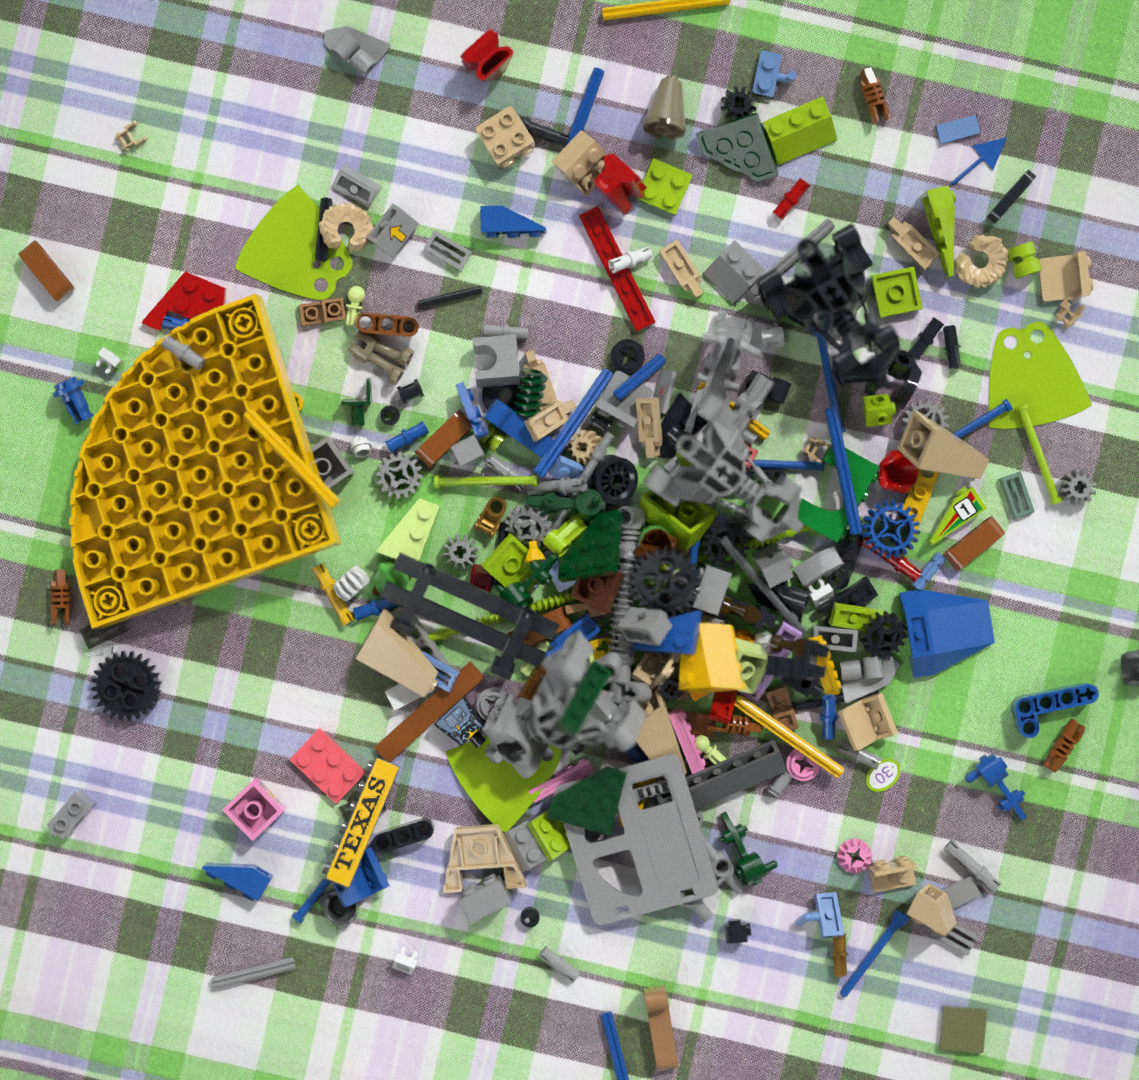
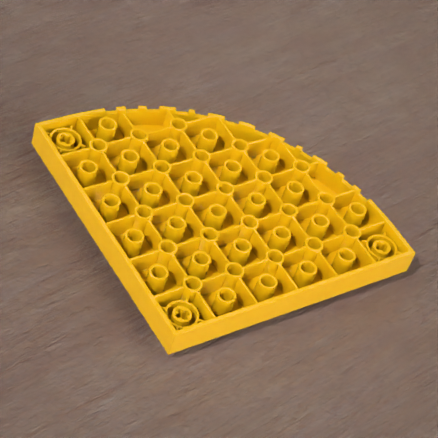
M252 294L214 308L190 319L189 322L181 327H176L171 333L157 340L150 349L144 351L134 361V364L126 372H123L119 382L115 387L111 388L103 401L105 402L99 412L95 414L90 424V431L86 441H83L78 467L74 472V488L71 491L70 498L71 518L69 525L71 526L72 538H70L74 554L73 563L92 628L102 629L342 544L330 507L243 417L249 409L254 410L321 480L263 298L259 295ZM170 335L181 344H187L191 347L190 350L206 359L204 365L197 371L185 361H179L176 355L161 347L163 340Z

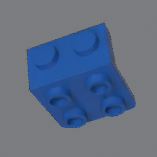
M372 847L365 850L349 889L333 884L344 907H348L390 886Z

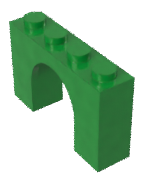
M830 444L831 447L827 449L821 461L837 469L832 444ZM845 448L858 506L860 502L864 503L869 494L867 488L870 483L874 484L879 477L877 470L880 466ZM803 498L800 499L798 520L833 542L838 543L839 539L843 541L848 532L846 528L848 521L845 506L831 512L825 511Z

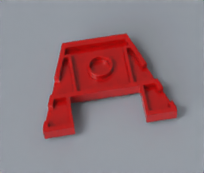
M185 271L142 320V324L161 331L163 320H165L164 316L168 315L169 311L192 319L214 308L223 306L226 301V288Z

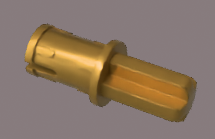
M846 933L842 937H833V953H831V956H834V975L837 977L847 976L846 956L848 952H846Z

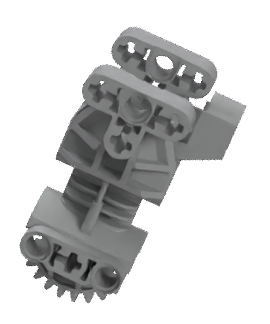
M705 393L693 411L708 421V424L702 431L706 439V447L693 437L685 435L680 437L676 443L677 451L694 464L688 467L677 466L671 475L654 464L642 480V483L675 507L680 504L682 499L711 504L714 501L728 506L727 508L743 513L749 518L743 528L762 542L789 529H793L798 533L804 525L798 520L802 488L783 475H780L775 483L771 482L759 466H756L747 455L749 448L745 444L739 430L735 427L741 417L713 395ZM684 440H690L693 444L689 452H683L681 449V443ZM745 458L752 465L753 471L763 484L758 485L745 475ZM732 492L746 503V508L716 498ZM765 493L776 497L784 503L772 521L762 515V511L756 507L759 499Z
M577 631L566 639L561 649L549 655L542 662L547 673L544 675L531 701L522 697L514 700L507 693L495 702V707L491 710L483 727V731L490 739V744L486 746L485 754L493 763L499 764L503 759L511 763L521 777L526 779L538 769L548 744L558 748L575 750L578 749L579 744L594 745L604 741L609 748L617 745L621 751L629 749L638 738L646 713L633 697L625 699L617 708L611 700L613 692L602 690L575 738L556 727L559 718L590 666L587 659L591 657L594 649L583 634ZM609 653L595 660L612 672L606 684L614 681L622 666L621 657L617 654Z

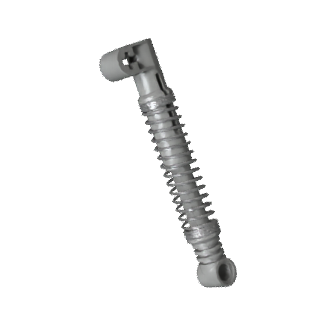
M623 506L618 509L623 513L619 547L620 560H618L620 567L617 569H620L618 571L624 573L625 576L618 590V595H616L618 598H615L617 602H613L612 606H614V609L610 611L613 613V616L610 617L613 623L609 625L612 627V630L609 631L612 637L608 639L611 641V644L608 645L611 651H608V654L614 653L620 656L622 666L618 676L608 684V692H613L611 698L613 703H621L625 699L633 697L638 704H646L651 699V688L647 683L630 681L631 665L635 659V653L633 652L635 650H632L633 642L627 641L617 627L630 607L635 608V605L632 604L639 603L638 601H633L635 594L631 592V587L634 584L630 583V578L634 577L631 575V571L636 569L634 567L635 561L640 562V559H636L638 556L633 551L638 547V534L640 535L638 529H641L644 525L646 514L640 507ZM633 691L636 695H629V692Z

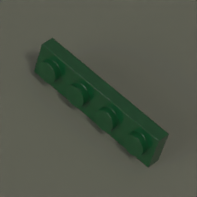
M593 660L559 718L556 727L573 738L578 735L612 674L610 670Z

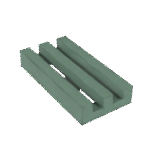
M1021 471L999 478L1013 519L1035 512ZM1017 477L1023 497L1028 508V510L1026 511L1024 510L1022 501L1020 499L1013 478ZM1007 480H1009L1020 513L1016 511L1006 482Z

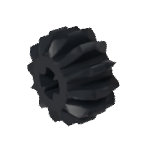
M737 86L733 87V93L730 90H726L725 94L727 97L721 98V102L725 103V105H722L720 108L721 111L728 110L724 117L729 118L732 115L733 121L737 117L742 118L751 115L750 112H756L757 107L752 104L757 103V98L750 99L753 91L751 90L747 94L744 93L746 90L745 86L741 88V92L738 91ZM735 100L743 102L742 109H740V106L738 109L734 106Z

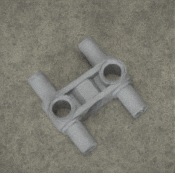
M704 837L718 885L726 881L735 893L738 894L743 891L746 885L737 878L733 864L721 851L715 850ZM720 861H725L724 867L717 870V864ZM689 888V889H686V890H682V891H681V894H682L681 897L684 896V893H685L687 890H692V895H693V894H694L693 888ZM703 898L683 903L688 909H693L703 922H707L713 916V913L702 901Z

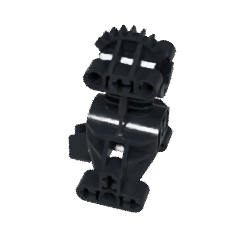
M851 223L832 234V240L835 243L833 246L835 255L830 254L829 263L812 239L801 240L797 245L798 258L809 277L795 274L794 279L785 284L776 268L758 277L756 284L763 305L768 311L772 312L777 321L787 316L790 321L803 327L809 335L820 333L825 337V340L839 352L832 357L833 373L841 387L851 383L873 382L874 386L878 389L883 388L889 384V378L886 375L895 358L900 355V338L890 323L881 328L879 324L872 323L870 313L867 312L864 271L872 267L873 263L861 244V237L857 229ZM805 249H811L813 251L809 255H805L802 253V251H804ZM861 307H863L865 313L863 314L864 324L857 321L856 317L857 311ZM837 334L841 337V344L830 335ZM863 347L866 348L868 353L874 352V355L867 358L864 362H859L854 351Z

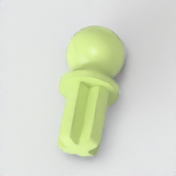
M354 286L348 291V298L351 304H346L348 309L345 323L349 326H355L354 319L360 313V310L363 309L362 306H359V303L364 300L365 292L359 286Z
M542 640L537 642L534 647L546 652L551 648V645L548 641ZM524 662L520 670L523 674L530 676L536 666Z
M699 735L696 737V748L705 753L703 755L704 759L708 758L714 765L727 760L716 749V745L710 746V740L706 736Z

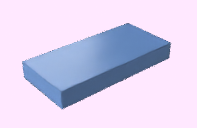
M976 115L935 126L940 145L980 134Z

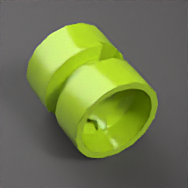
M1033 241L1007 250L1009 261L1014 263L1012 270L1015 279L1042 271L1039 259L1034 256L1037 252Z

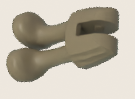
M358 330L355 338L364 344L366 343L367 346L365 349H362L361 346L351 343L348 348L350 353L362 363L368 361L383 369L389 375V383L394 386L397 385L405 370L389 363L374 352L377 351L407 368L414 355V350L406 348L404 351H397L380 342L379 336Z

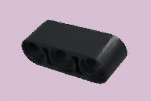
M420 818L382 830L374 837L373 847L376 851L385 853L426 840L433 835L435 829L434 822L430 818ZM422 823L428 824L430 832L427 834L421 833L419 825ZM406 830L409 832L410 838L401 840L398 832ZM379 837H386L389 840V845L386 847L380 846L378 843Z

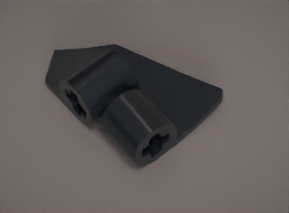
M678 393L661 423L662 446H660V456H658L660 458L672 459L677 454L676 443L680 437L684 435L694 437L708 424V421L697 414L692 433L684 432L692 405L682 393ZM684 440L681 443V449H683L690 442V440Z
M788 580L772 587L771 590L789 611H793L796 614L798 621L802 624L803 612L808 604L811 592L793 585L789 587ZM754 582L747 585L758 603L780 614Z

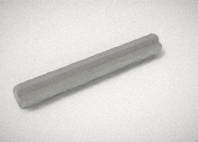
M291 957L215 976L211 979V983L214 989L294 970L296 963L294 958Z

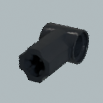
M752 370L745 388H749L755 376L759 373L775 383L766 398L784 404L792 384Z

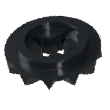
M624 339L614 345L610 358L616 370L630 374L642 367L645 361V352L637 341ZM632 348L631 356L636 362L628 360L623 365L624 357L619 352L627 353Z

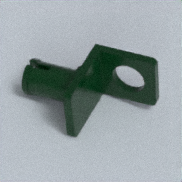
M368 377L366 380L367 399H343L341 401V405L351 406L352 426H357V424L359 426L365 425L364 406L372 403L371 377Z

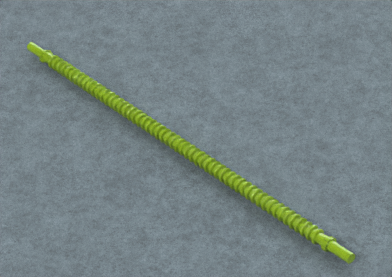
M803 525L798 533L793 529H789L766 539L764 542L752 536V539L745 542V546L750 547L749 550H752V547L757 549L758 545L763 547L765 543L770 545L772 541L773 543H776V540L781 542L783 538L795 537L796 534L812 529ZM734 541L736 547L740 549V542ZM717 547L715 550L712 549V552L715 556L718 553ZM698 552L697 566L698 563L703 565L710 555ZM668 563L660 566L663 570L665 566L671 568ZM567 590L565 594L560 592L559 596L554 594L552 598L548 596V599L542 598L541 601L536 599V602L532 603L530 609L541 612V609L547 610L548 607L553 609L554 605L559 607L561 603L565 605V602L571 603L572 600L577 602V599L571 597L572 592ZM488 613L487 617L482 615L481 619L476 617V621L493 626V623L499 625L500 621L505 623L506 620L495 614L490 615V613ZM448 627L440 628L439 631L429 633L428 637L432 641L444 640L453 635L457 637V634L460 632Z

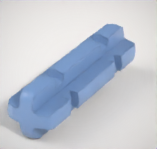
M936 552L931 558L932 561H929L922 569L918 579L912 582L916 589L923 590L926 582H929L938 571V566H942L946 558L941 553Z

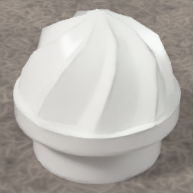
M357 436L351 441L350 449L356 458H364L371 454L372 444L366 437Z
M755 633L753 642L760 644L765 649L771 641L773 634Z

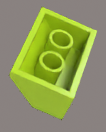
M823 96L762 122L777 166L837 141L832 116Z
M651 489L641 496L639 507L646 514V521L653 526L659 525L663 527L671 536L677 537V545L685 551L701 539L718 515L716 510L702 502L682 499L680 504L675 507Z

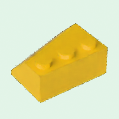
M700 623L695 655H680L679 690L692 693L746 690L745 683L741 682L739 673L742 669L741 664L737 663L736 651L738 649L732 625Z

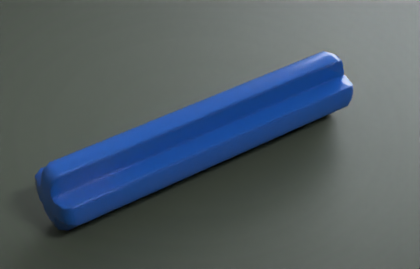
M657 354L616 388L613 392L616 399L621 401L666 363L665 358L661 354Z

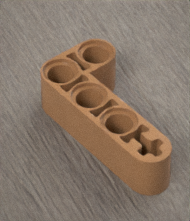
M665 985L644 988L657 1071L679 1068Z

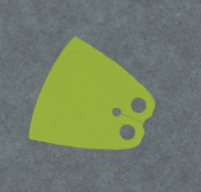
M297 185L282 196L256 226L238 257L235 269L277 289L310 299L326 300L336 290L337 280L349 273L353 263L345 244L341 240V245L338 249L328 247L326 262H320L319 268L313 267V262L316 261L315 251L320 209L306 192ZM334 257H341L344 260V266L341 270H334L331 267L330 263ZM319 278L325 279L328 283L327 289L323 292L317 291L314 287L315 281Z
M1034 322L1028 324L1024 329L1019 330L1011 327L999 332L994 344L990 369L989 411L1002 404V401L1005 399L1010 402L1013 410L1010 412L1006 411L989 421V428H1024L1019 412L1015 411V407L1026 403L1028 405L1026 409L1033 426L1067 418L1092 406L1088 393L1071 358L1057 336L1045 323ZM1034 330H1041L1043 332L1044 339L1041 343L1031 341L1030 335ZM1009 335L1015 336L1018 340V344L1014 349H1008L1004 345V340ZM1026 350L1031 353V357L1029 359H1026L1024 357V352H1026Z
M487 735L483 736L486 741L478 749L471 742H467L462 746L459 745L446 750L448 761L464 790L481 812L493 824H499L503 832L508 831L536 800L542 789L532 794H529L528 791L551 778L562 755L560 748L548 744L547 747L553 751L552 759L549 761L541 760L535 773L523 779L511 763L506 762L504 759L499 764L493 763L486 756V746L490 744V739Z

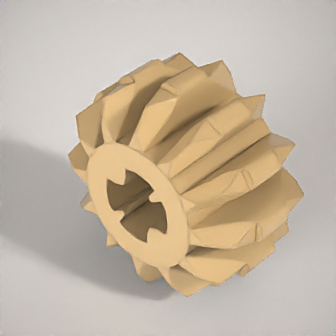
M581 430L580 434H574V441H569L572 448L567 451L573 453L570 458L571 460L587 466L593 456L592 451L596 445L599 446L603 438L598 435L596 436L594 431Z

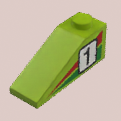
M963 486L954 492L956 496L950 500L927 540L929 544H935L987 509L973 487L966 488V486Z

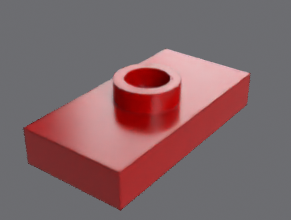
M737 690L714 692L708 719L729 725Z

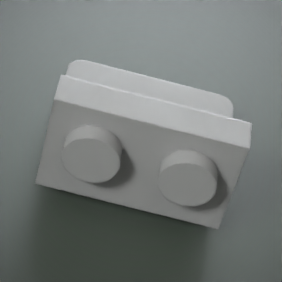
M616 371L595 407L599 409L597 413L608 419L610 416L617 419L616 423L625 429H628V427L633 428L637 422L636 399L650 398L653 391L651 388L640 384L621 401L617 400L613 395L614 390L630 377L621 371Z

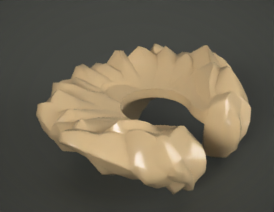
M350 203L336 204L334 207L330 206L328 210H325L322 221L319 222V228L324 238L323 242L327 244V247L335 249L340 247L341 237L338 234V226L343 222H348L354 227V235L348 243L350 251H359L366 247L370 242L366 237L372 231L373 225L371 224V216L367 215L365 210L363 211L361 207H356L355 204Z
M976 235L969 242V247L972 250L986 253L988 264L984 268H976L973 266L968 255L960 253L956 258L955 268L958 271V277L963 282L976 288L981 286L985 288L987 285L991 286L993 282L997 283L1005 273L1006 262L1009 261L1007 257L1008 251L1002 245L1001 238Z

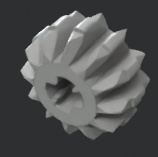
M1077 469L1072 470V475L1065 473V478L1068 481L1060 480V484L1065 485V488L1059 489L1060 493H1067L1064 495L1063 500L1070 499V505H1075L1078 502L1079 506L1084 505V500L1091 502L1092 499L1089 494L1096 495V491L1092 490L1091 487L1097 486L1096 482L1090 483L1093 475L1089 474L1086 476V470H1081L1079 473ZM1077 482L1078 484L1082 485V489H1079V493L1078 490H1074V486H1077Z
M456 534L457 542H454L449 537L447 540L452 546L443 545V548L449 550V553H443L442 556L451 557L446 561L447 565L455 561L453 569L456 570L458 564L461 563V569L466 570L465 562L471 567L474 565L470 557L478 559V556L472 554V551H478L479 547H470L475 543L474 539L466 543L468 535L465 534L463 541H460V535ZM458 546H463L462 549H466L463 558H458L459 555H455Z

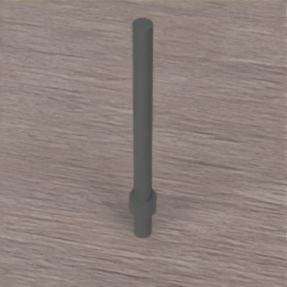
M726 536L722 537L719 542L780 612L784 622L801 631V637L805 636L807 631L798 621L796 614L788 610Z

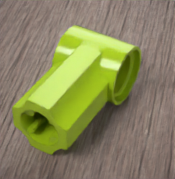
M573 515L558 530L554 529L549 532L544 538L543 544L560 558L585 531L587 526L582 519Z

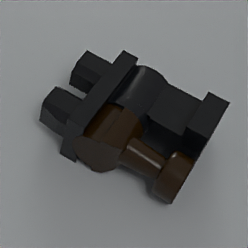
M724 596L719 613L716 615L724 619L728 614L738 616L742 621L748 624L751 623V626L761 629L762 625L773 628L777 618L776 615L767 613L768 608L760 605L754 606Z
M774 634L770 644L771 651L779 653L782 649L792 651V656L787 658L768 655L765 675L807 680L825 678L826 666L816 665L817 656L827 658L829 646L819 643L820 641L803 638H797L795 641L784 640L782 635Z

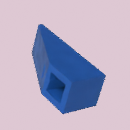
M502 205L480 206L481 234L486 235V238H499V234H507L508 238H519L520 234H529V237H542V233H546V227Z
M206 863L202 867L206 871L205 874L212 879H221L226 887L231 890H240L243 892L242 895L251 901H254V899L259 901L274 876L254 864Z

